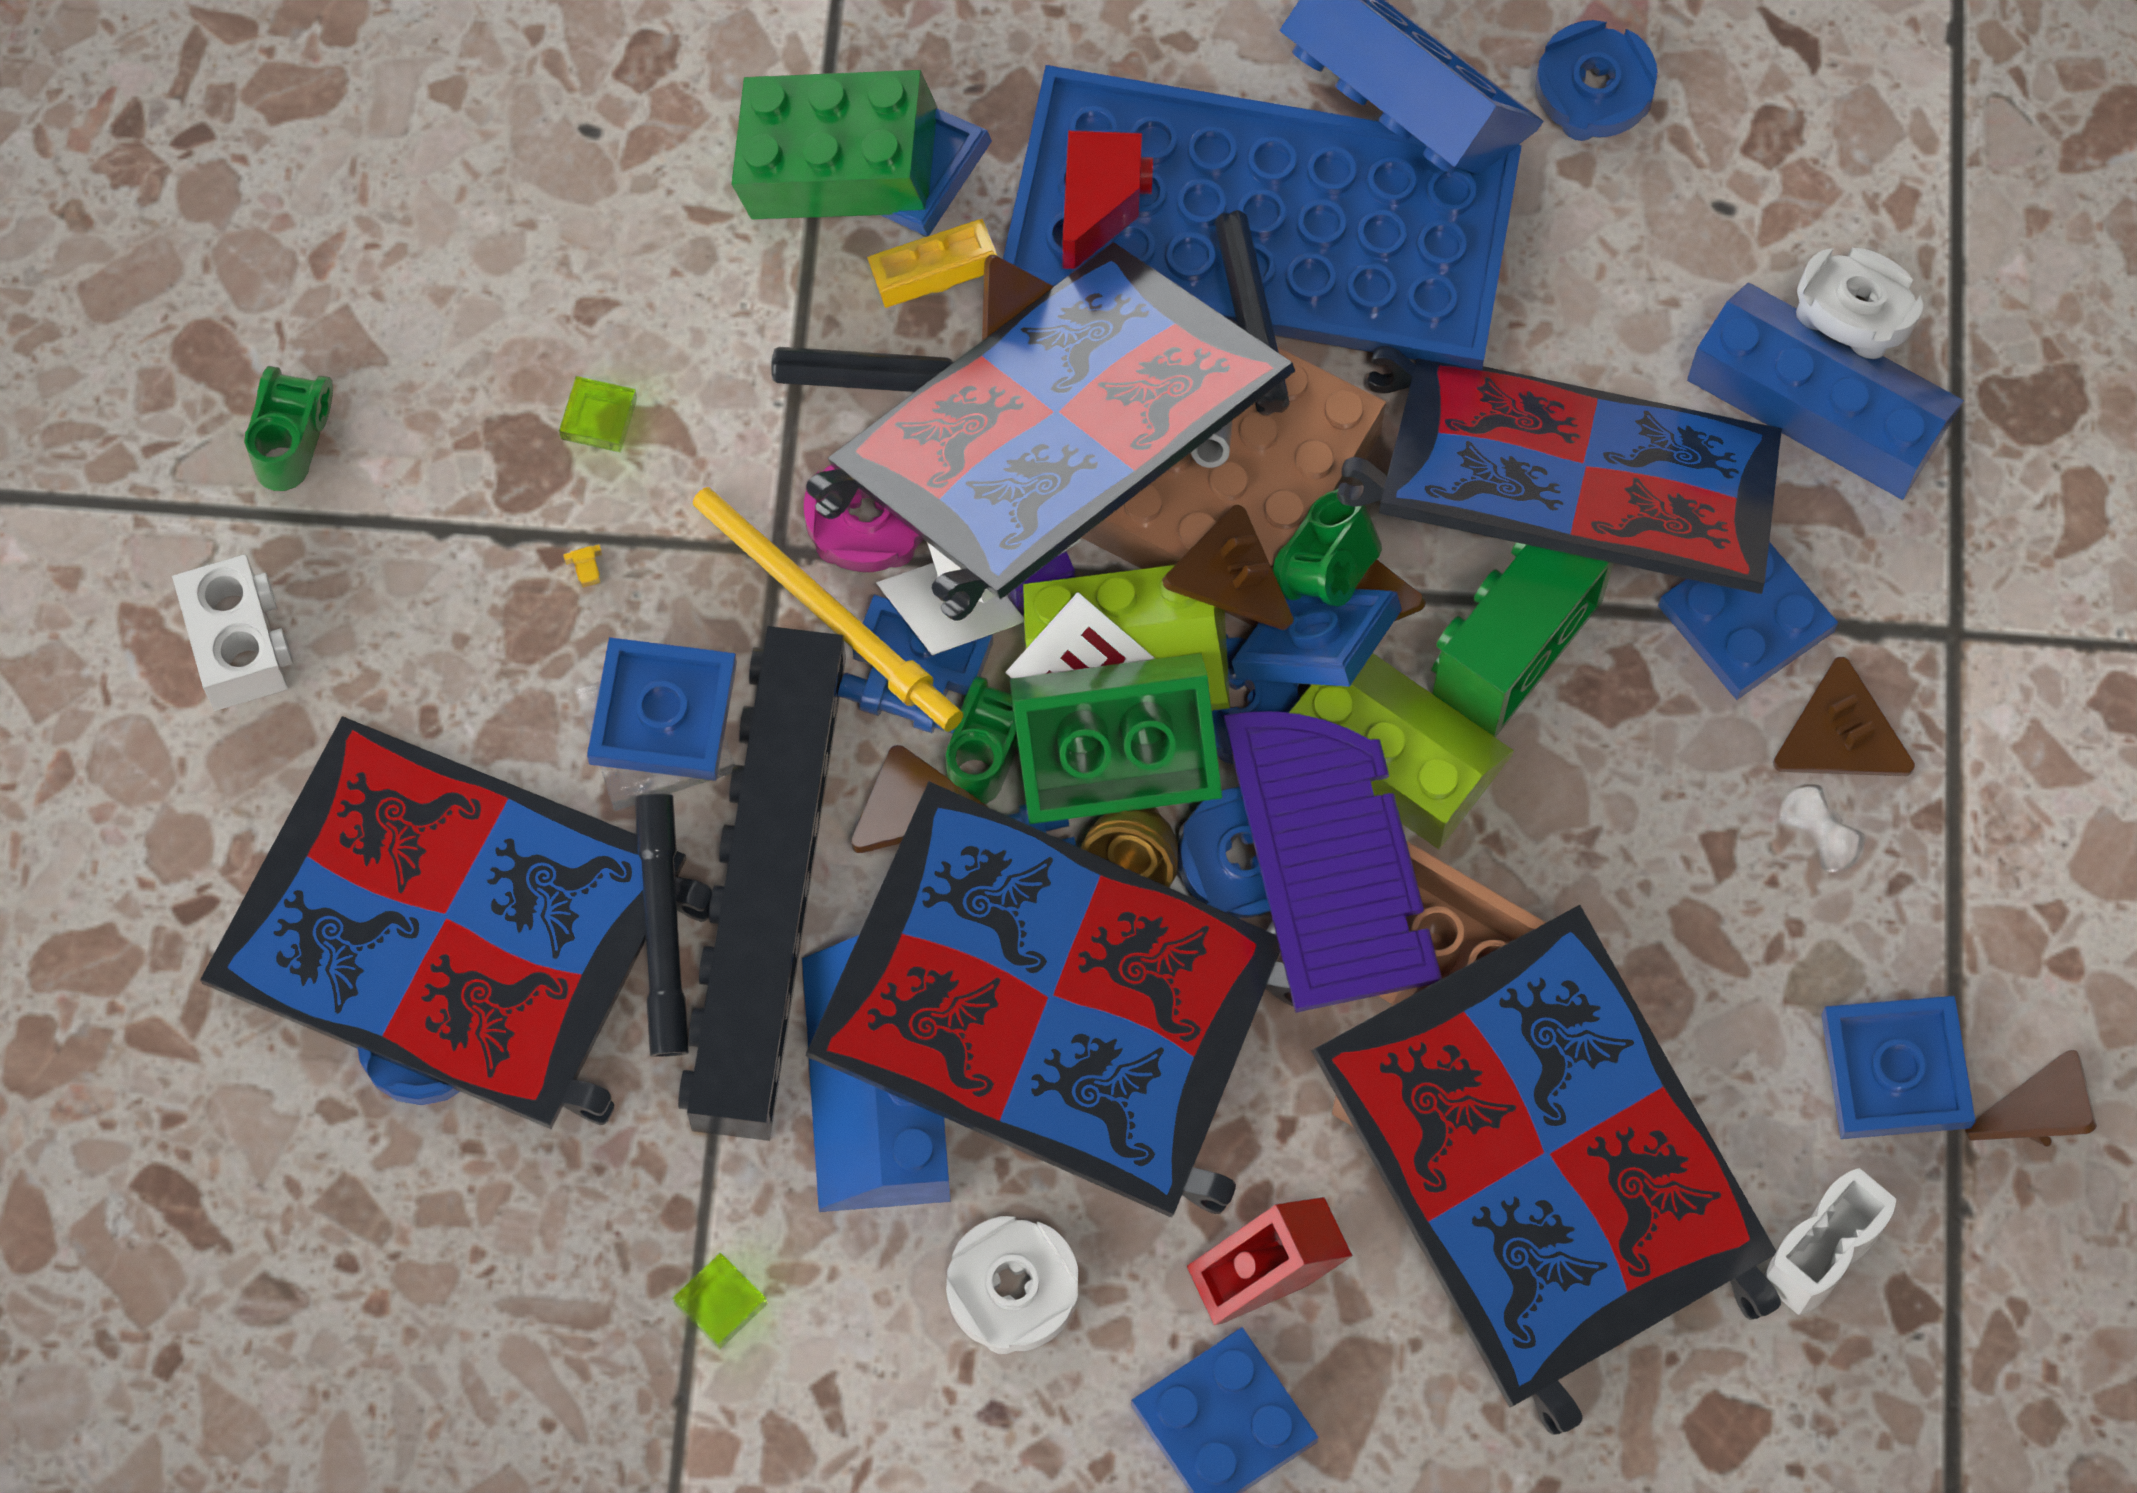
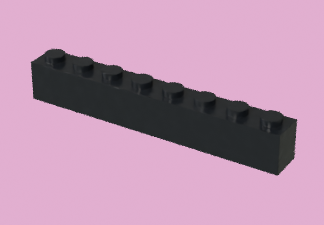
M767 626L764 648L754 647L752 651L749 684L758 685L755 705H744L741 715L739 742L748 744L745 765H734L731 775L729 801L730 803H738L735 825L725 824L721 835L719 861L720 863H728L725 886L714 885L710 902L709 922L718 924L715 947L704 946L702 951L699 984L708 985L705 1007H694L689 1029V1046L698 1047L694 1071L683 1070L679 1088L678 1107L679 1109L687 1110L691 1129L694 1132L770 1141L840 701L838 690L846 663L843 635Z

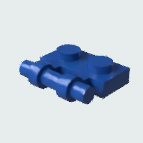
M877 595L873 596L863 621L867 628L903 660H914L933 677V686L945 697L948 690L967 695L975 677L981 676L993 645V634L931 655L890 600ZM852 649L854 660L870 664ZM872 667L868 679L849 673L844 674L839 686L838 697L860 703L861 711L879 716L882 711L914 721V728L931 734L936 728L943 730L917 705L907 706L888 689L889 680L874 667Z

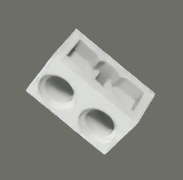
M246 554L172 576L202 686L214 711L288 689L282 667L292 665L293 661L283 629L279 628L271 631L266 612L277 609L266 572L255 575ZM225 597H242L240 603L230 610H215L216 605ZM241 652H258L255 660L246 666L235 667L230 665L233 658Z

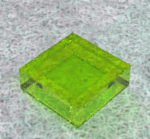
M576 376L559 429L561 440L621 453L637 401L636 389Z
M721 1252L672 1298L674 1305L719 1350L768 1304L766 1297Z

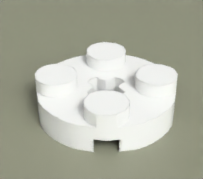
M1852 247L1848 256H1831L1834 248L1818 252L1808 262L1797 288L1799 305L1796 309V315L1803 325L1811 329L1820 330L1830 338L1851 346L1858 355L1869 359L1881 358L1887 348L1898 346L1910 337L1922 313L1923 301L1921 295L1915 300V296L1909 290L1913 279L1901 266L1881 254L1862 248ZM1857 295L1865 298L1867 302L1859 300L1855 297Z
M1010 1216L989 1219L966 1233L958 1242L953 1252L952 1261L947 1270L946 1293L948 1305L960 1328L974 1341L986 1345L990 1351L997 1354H1009L1014 1351L1035 1349L1055 1338L1068 1324L1072 1313L1077 1307L1078 1266L1076 1259L1064 1238L1050 1226L1038 1221L1035 1224L1028 1220H1016V1217ZM1009 1268L1010 1272L1015 1276L1023 1272L1030 1276L1031 1280L1024 1285L1026 1294L1024 1297L1015 1300L1011 1295L1001 1297L997 1294L995 1290L1001 1285L999 1273L1002 1270Z

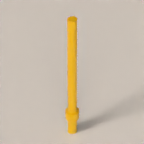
M710 487L701 489L695 495L693 506L836 634L843 635L844 641L889 680L888 689L907 706L917 705L946 732L952 731L959 725L963 718V712L933 686V677L914 660H903Z

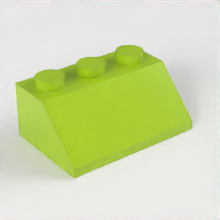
M1175 565L1023 584L1026 648L1029 647L1078 592L1155 659L1202 653L1208 675L1212 710L1230 708L1225 610L1167 590L1162 583V579Z
M1372 653L1350 687L1312 684L1289 712L1332 722L1370 740L1380 739L1389 777L1371 782L1374 796L1394 793L1402 824L1439 850L1514 752L1509 746L1374 653Z

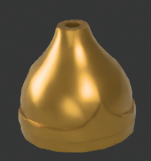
M1156 807L1105 814L1091 827L1081 845V849L1169 888L1177 875L1178 841L1170 824L1160 815Z

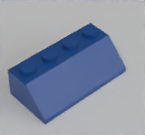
M1299 0L1279 30L1296 43L1292 53L1298 59L1319 72H1322L1325 67L1339 77L1335 84L1339 91L1361 105L1365 106L1369 100L1383 111L1379 121L1385 127L1407 140L1413 134L1427 145L1423 155L1447 173L1453 174L1459 168L1480 174L1537 132L1544 122L1387 0Z
M1748 282L1725 303L1698 345L1687 381L1768 426L1782 428V434L1904 500L1958 413L1964 400L1884 356L1876 359L1862 357L1854 352L1851 346L1830 338L1820 330L1806 327L1797 318V308Z
M859 935L802 958L808 1048ZM809 1058L819 1212L951 1202L944 1117Z

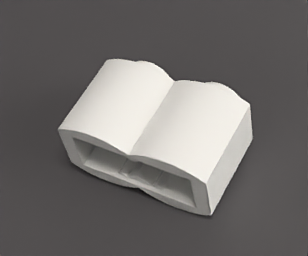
M1860 1168L1844 1174L1829 1187L1811 1218L1797 1225L1785 1237L1766 1269L1764 1276L1774 1286L1781 1301L1798 1315L1805 1314L1824 1302L1847 1270L1849 1264L1860 1259L1873 1246L1894 1212L1896 1198Z

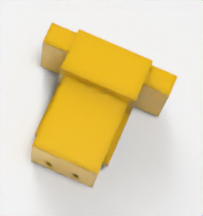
M600 544L583 547L563 554L566 565L574 563L582 588L601 583L595 557L602 555Z

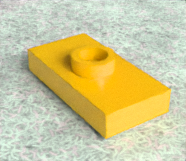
M982 218L870 255L867 259L884 307L888 308L930 293L943 292L954 285L984 276V262L986 258L990 255L997 256V253Z

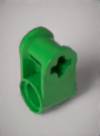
M267 366L264 370L257 390L256 404L245 432L244 443L256 478L265 488L273 491H287L296 488L305 480L320 432L326 425L331 409L333 384L330 377L318 376L314 381L284 375L281 369L275 366ZM276 448L289 449L283 455L277 457L266 456V454Z
M1338 489L1319 497L1312 504L1308 515L1289 542L1279 551L1274 562L1273 572L1286 600L1294 601L1304 595L1321 598L1325 604L1339 607L1345 605L1351 599L1356 586L1369 567L1379 558L1382 551L1381 540L1365 505L1353 507L1342 504L1337 498Z
M976 676L961 709L963 718L955 728L947 746L946 777L956 786L963 788L978 800L987 804L994 800L1002 790L1015 755L1019 750L1012 694L988 686L987 678ZM978 760L988 764L990 768L982 774L973 775L962 771L960 766L967 761Z

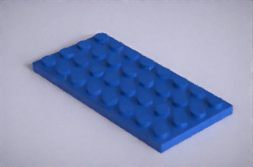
M1045 65L1003 259L1055 286L1114 242L1224 317L1236 321L1215 220L1221 213L1230 214L1235 210H1241L1248 218L1272 326L1276 336L1374 352L1380 346H1389L1397 349L1409 359L1417 360L1419 358L1482 370L1522 145L1516 146L1480 174L1459 168L1453 174H1450L1434 165L1423 155L1427 145L1413 134L1409 140L1404 139L1389 130L1380 121ZM1068 130L1142 133L1141 157H1153L1152 194H1140L1139 217L1076 269H1063V224Z

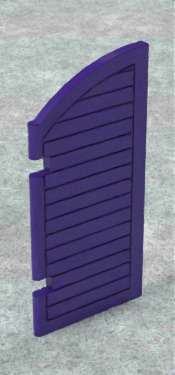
M1245 712L1224 715L1229 745L1295 1013L1432 985L1441 980L1442 976L1430 930L1421 929L1409 932L1406 921L1407 916L1423 913L1424 907L1394 793L1374 796L1371 782L1389 777L1380 739L1370 740L1343 726L1301 714Z

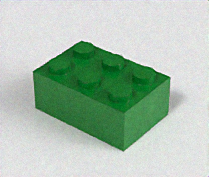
M921 70L744 77L731 185L751 220L893 215V213L898 211L925 210L926 199L929 196L936 128L935 113L938 106Z
M1516 542L1511 550V554L1516 558L1504 573L1494 569L1485 578L1474 596V601L1479 604L1468 618L1464 620L1459 615L1456 616L1440 636L1436 647L1441 650V653L1431 668V671L1436 674L1432 694L1494 737H1497L1601 605L1614 563Z
M1202 653L1010 679L1029 824L1222 798L1208 675Z

